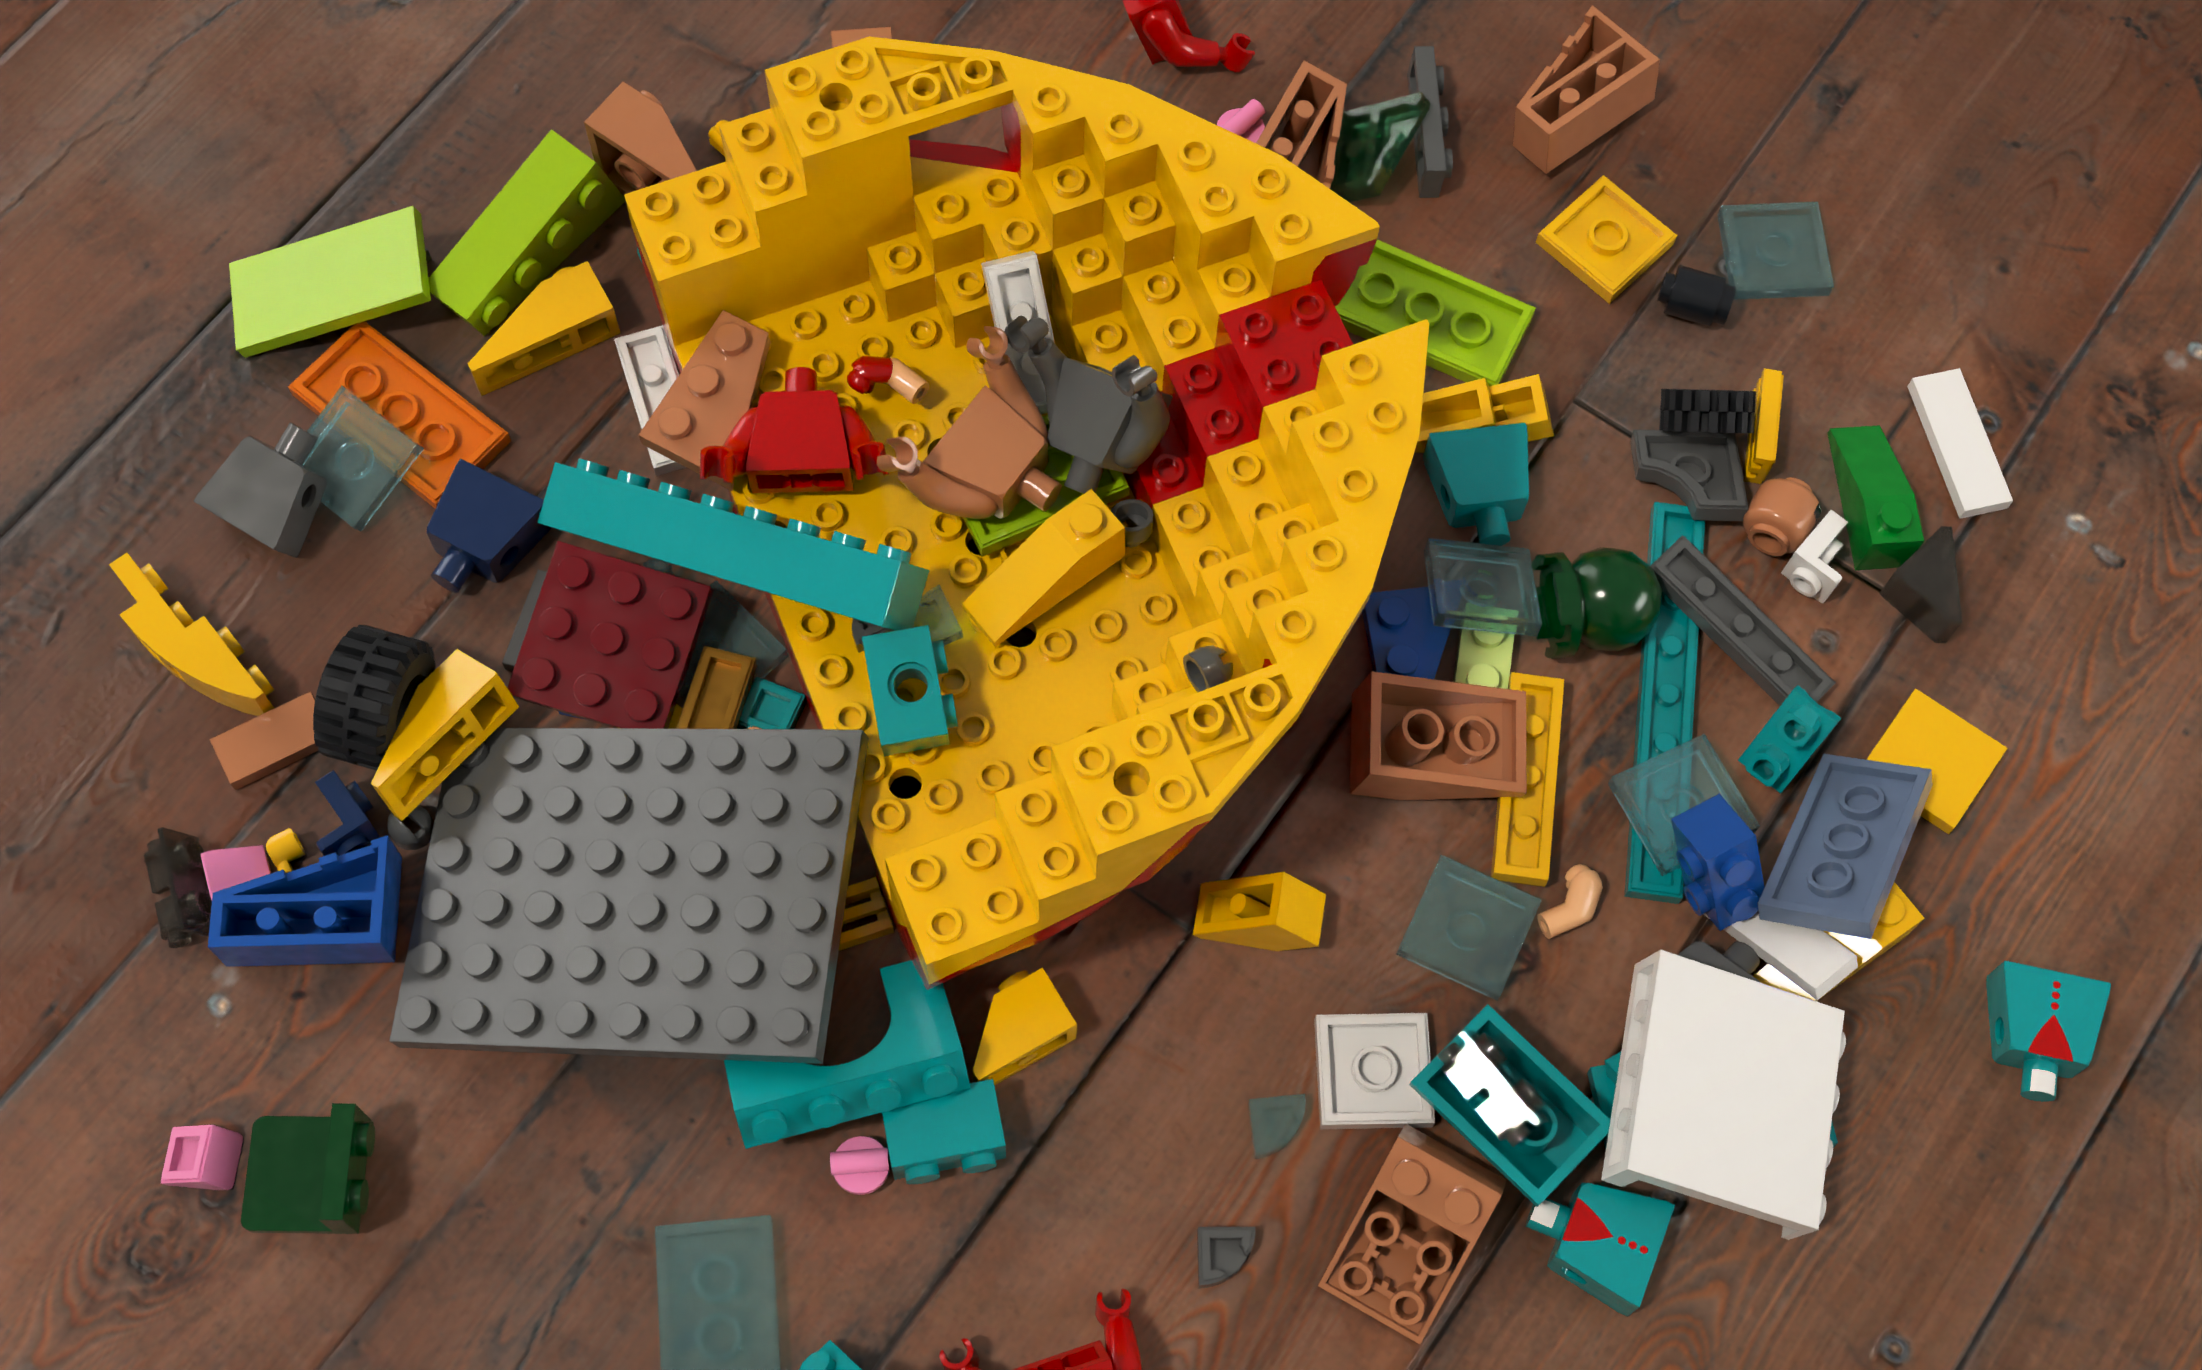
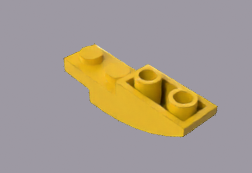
M125 553L109 564L137 601L136 604L122 612L120 617L151 655L166 669L194 690L218 703L243 713L260 716L274 709L266 697L275 691L256 665L246 670L239 662L237 657L245 651L226 626L216 632L205 616L194 622L179 601L168 606L160 596V594L168 590V587L149 563L140 569L130 555Z

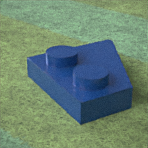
M1462 583L1371 593L1362 613L1373 671L1434 679L1463 593Z

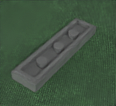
M1683 535L1651 565L1662 592L1778 705L1784 702L1797 685L1803 688L1813 700L1818 702L1836 683Z

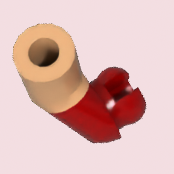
M862 356L851 364L853 370L847 375L848 385L858 393L867 394L872 392L875 383L888 384L912 404L918 403L929 389V383L897 358Z

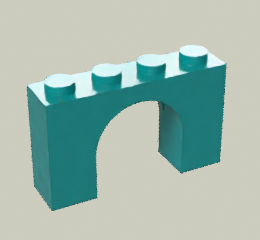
M912 960L879 968L891 1014L890 1026L885 1037L873 1050L851 1062L833 1066H816L791 1062L724 1060L733 1108L745 1149L970 1089L962 1046L943 983L927 990Z

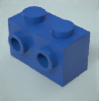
M1719 793L1671 819L1677 846L1676 856L1681 866L1685 885L1683 890L1686 899L1697 915L1701 916L1706 913L1719 931L1738 921L1747 920L1757 913L1758 902L1765 886L1756 835Z

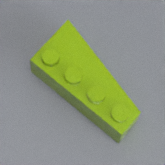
M551 129L429 277L430 293L485 337L541 281L625 202V197L594 160Z

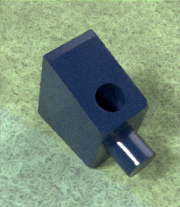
M460 458L427 526L426 533L434 550L443 556L431 574L433 580L454 593L459 592L472 572L494 583L502 581L552 528L537 523L544 500Z

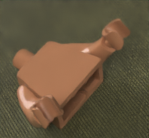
M984 326V331L990 339L987 350H985L983 343L978 338H969L966 347L972 356L986 360L983 368L989 388L984 386L923 462L917 459L918 451L911 439L896 437L888 438L886 441L895 449L896 459L891 455H880L877 457V466L884 472L898 471L899 480L920 502L933 510L945 514L971 519H985L991 516L1005 518L1022 498L1045 512L1054 504L1062 488L1061 483L1043 472L1049 462L1047 426L1012 361L1005 354L1008 347V339L1005 332L997 327Z

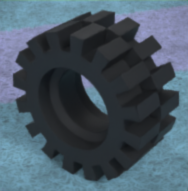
M1661 389L1659 430L1754 433L1756 391Z

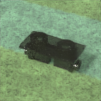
M161 827L157 829L159 839L152 840L147 844L148 851L143 855L147 866L152 893L161 895L169 890L171 893L170 896L155 903L160 936L163 940L168 941L170 948H180L192 942V934L209 937L212 900L201 860V853H204V850L199 843V838Z
M1463 1030L1459 1035L1467 1045L1461 1049L1454 1042L1438 1055L1439 1059L1444 1063L1441 1070L1450 1078L1467 1100H1470L1484 1087L1487 1089L1491 1096L1475 1110L1501 1142L1506 1139L1512 1147H1515L1531 1134L1524 1125L1526 1122L1531 1120L1535 1126H1538L1548 1121L1540 1111L1546 1103L1525 1078L1522 1077L1518 1082L1512 1078L1502 1066V1063L1508 1059L1506 1054L1486 1032L1478 1037L1474 1031Z

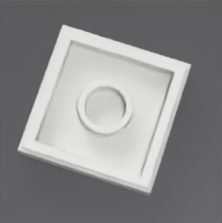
M1427 1013L1330 1014L1315 1016L1320 1129L1403 1128L1405 1123L1413 1128L1433 1127L1435 1124L1434 1108L1409 1085L1431 1062Z

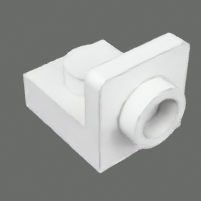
M1833 510L1828 512L1799 546L1781 572L1782 575L1790 580L1791 585L1799 593L1807 597H1813L1820 603H1824L1842 580V576L1828 564L1844 545L1836 538L1848 521Z

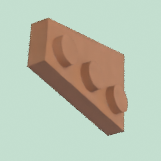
M723 310L639 433L641 444L700 474L701 450L708 446H723L737 422L746 411L752 408L753 400L756 399L770 347L768 332ZM710 476L707 479L733 491L736 477H733V483L731 484L724 483L723 478Z

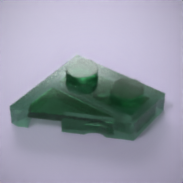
M1422 92L1343 112L1340 137L1335 152V172L1330 188L1332 191L1348 202L1375 197L1381 194L1430 109V102Z

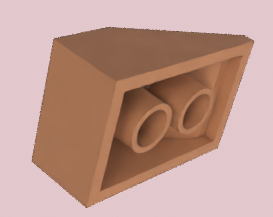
M622 82L584 122L594 161L622 194L697 171L666 115L662 104L648 91L641 90L639 92L627 83Z
M1371 671L1352 693L1350 794L1394 800L1523 797L1527 793L1526 691Z

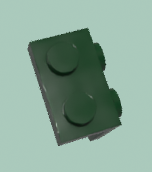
M332 1103L331 1117H259L252 1127L241 1213L242 1226L252 1233L359 1234L361 1215L366 1213L369 1199V1187L365 1179L367 1157H371L375 1144V1127L371 1119L356 1104Z

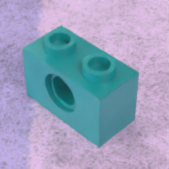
M929 625L863 636V647L883 755L889 756L950 745L947 728L958 727L953 694L941 695L938 674L949 673L943 640L931 641ZM910 678L919 679L927 685L925 695L914 702L904 701L896 694L898 686L904 680Z

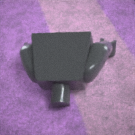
M1018 316L1006 326L1004 332L1008 343L1018 352L1025 353L1028 351V356L1043 381L1050 425L1047 437L1050 446L1074 456L1064 485L1081 493H1085L1092 488L1096 493L1104 468L1128 474L1135 472L1139 465L1143 464L1159 445L1170 422L1168 407L1173 396L1159 390L1155 383L1158 376L1157 372L1150 366L1141 368L1139 359L1135 355L1116 365L1112 371L1067 358L1051 339L1044 338L1049 332L1048 324L1044 319L1033 317L1028 321L1026 317Z

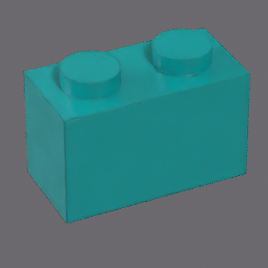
M993 1079L970 1083V1089L895 1108L888 1112H882L894 1180L905 1178L907 1184L927 1183L940 1178L939 1171L962 1167L963 1173H979L995 1168L997 1166L996 1160L1006 1158V1144Z

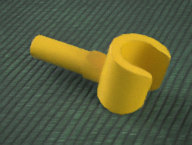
M290 828L271 836L266 843V850L277 871L284 870L286 873L293 871L290 862L306 855L297 834Z

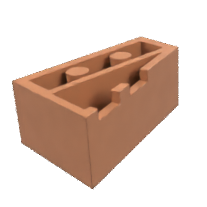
M1592 5L1585 14L1584 23L1574 36L1569 35L1562 45V52L1551 67L1546 66L1517 104L1513 147L1545 174L1549 173L1655 99L1660 59Z
M1304 60L1256 144L1280 154L1330 189L1334 179L1335 152L1340 137L1347 84Z

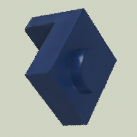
M333 770L315 782L343 822V825L316 842L317 847L324 856L335 852L340 856L370 846L371 840L381 838L364 814L372 809L373 806L355 780L345 786Z

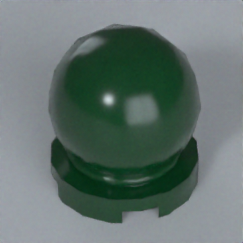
M1600 547L1581 553L1572 563L1563 552L1537 554L1532 562L1531 568L1534 571H1541L1539 587L1529 588L1531 617L1536 638L1548 639L1550 647H1546L1544 654L1547 658L1572 657L1578 651L1580 643L1590 649L1619 651L1634 646L1651 632L1660 614L1662 589L1654 570L1631 551Z

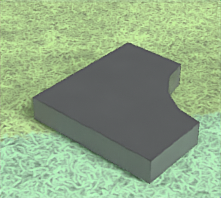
M1633 429L1630 443L1636 480L1656 483L1673 491L1687 505L1693 520L1743 521L1744 515L1749 509L1735 433Z

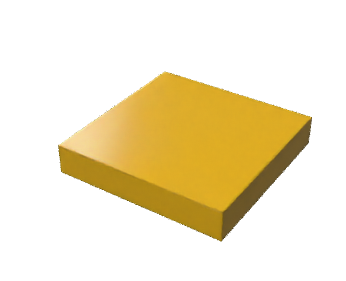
M1603 175L1539 232L1535 243L1610 304L1674 245L1678 235Z
M1915 688L1866 760L1931 769L1933 786L1921 817L1949 835L2008 748Z

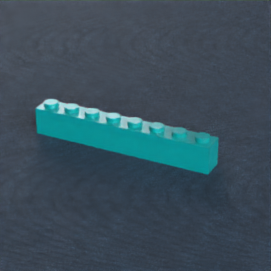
M580 458L576 468L557 462L554 464L537 523L884 628L895 631L913 628L929 570L909 564L912 553L879 544L877 554L863 551L866 540L834 531L831 541L819 538L821 527L791 518L787 528L776 526V514L749 506L745 507L743 516L732 513L733 502L707 494L702 495L700 503L689 501L692 493L691 490L661 482L659 490L654 491L648 489L649 478L619 470L617 480L607 477L610 467Z

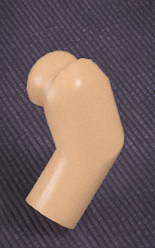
M1578 864L1566 872L1565 879L1567 880L1566 887L1568 891L1565 902L1537 915L1538 924L1545 937L1551 939L1581 926L1593 918L1603 888L1600 876L1595 870H1591L1586 865Z

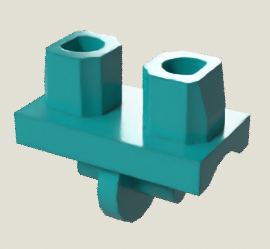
M1797 685L1738 761L1745 766L1747 772L1765 786L1773 787L1781 794L1842 718L1818 704L1803 688Z

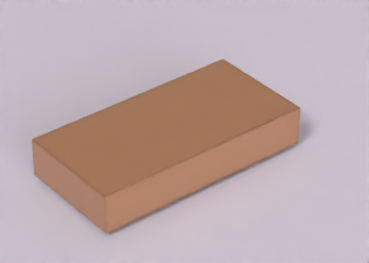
M311 691L209 739L235 791L318 751L313 730L315 697Z

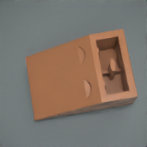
M1405 1123L1318 1286L1414 1342L1421 1344L1499 1202L1507 1180Z

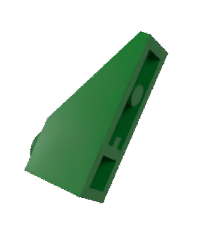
M1880 425L1830 428L1827 434L1844 519L1848 521L1846 528L1855 571L1906 567L1923 544L1924 536L1915 494Z

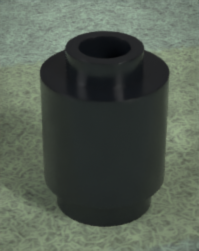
M1679 265L1675 274L1665 273L1657 301L1666 303L1664 308L1665 314L1709 327L1712 322L1724 325L1734 300L1736 286L1726 284V278Z

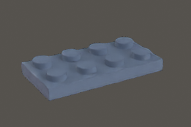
M1823 754L1759 899L1758 911L1760 920L1871 939L1933 786L1932 770Z

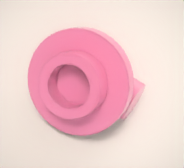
M1251 99L1243 108L1225 112L1219 118L1217 125L1256 143L1265 128L1264 122L1261 119L1265 114V109L1259 101Z
M858 1136L850 1138L843 1142L836 1152H830L831 1175H834L839 1186L849 1193L856 1195L872 1193L880 1188L888 1177L890 1169L888 1147L884 1148L878 1141L870 1137Z

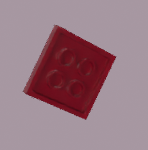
M557 541L507 688L513 698L609 727L668 729L714 590L708 585Z

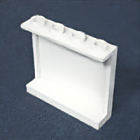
M1661 949L1634 965L1601 1180L1620 1187L1640 1180L1782 1225L1781 1238L1788 1240L1819 1230V1224L1824 1218L1827 1206L1823 1189L1826 1168L1833 1154L1830 1130L1832 1114L1837 1108L1840 1096L1836 1080L1838 1063L1846 1045V1036L1842 1031L1845 1011Z

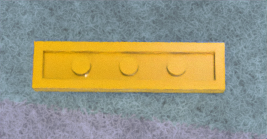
M1511 672L1508 689L1526 691L1527 793L1523 797H1498L1491 880L1545 887L1549 880L1564 679Z

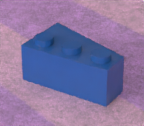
M389 836L371 840L370 846L340 856L335 852L318 858V863L288 873L280 870L214 892L212 896L208 948L226 967L395 962L402 855Z

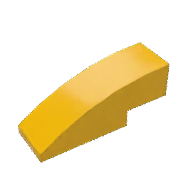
M1539 374L1488 386L1486 379L1482 378L1423 393L1420 435L1414 453H1424L1429 433L1526 423L1528 442L1553 437L1554 433L1548 403Z

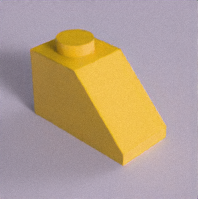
M1285 872L1201 883L1193 935L1200 939L1271 951L1319 947L1326 894Z
M1043 967L1030 975L1027 970L1017 972L999 985L1000 992L993 996L973 1067L974 1082L993 1079L995 1086L1076 1039L1077 1023Z

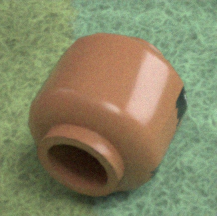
M1792 477L1770 479L1759 486L1748 506L1749 510L1745 513L1742 523L1748 534L1749 542L1756 549L1768 555L1782 556L1794 553L1811 534L1819 521L1821 507L1818 499L1812 493V489L1804 481Z

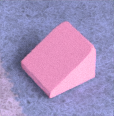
M263 845L217 849L201 853L211 900L214 892L271 874L266 849Z
M216 1125L173 1127L160 1184L211 1190L232 1189L243 1144V1136L240 1133Z

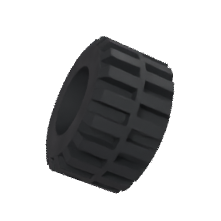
M367 625L353 627L347 632L345 637L343 636L324 668L315 698L313 713L314 740L318 751L322 755L377 771L418 685L436 669L434 652L432 647H429V643Z

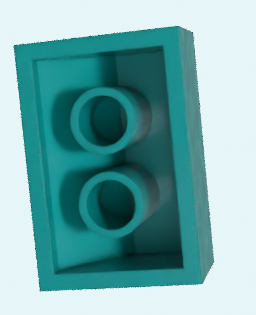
M1489 1004L1409 1084L1536 1207L1579 1166L1609 1133L1611 1119Z

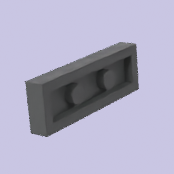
M1414 46L1407 80L1419 198H1439L1444 178H1451L1453 170L1451 148H1444L1443 137H1446L1448 132L1447 107H1440L1439 96L1443 94L1444 69L1443 66H1436L1434 46Z

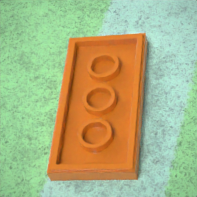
M365 321L354 324L288 386L292 396L435 509L460 458L484 469L511 442L507 431Z

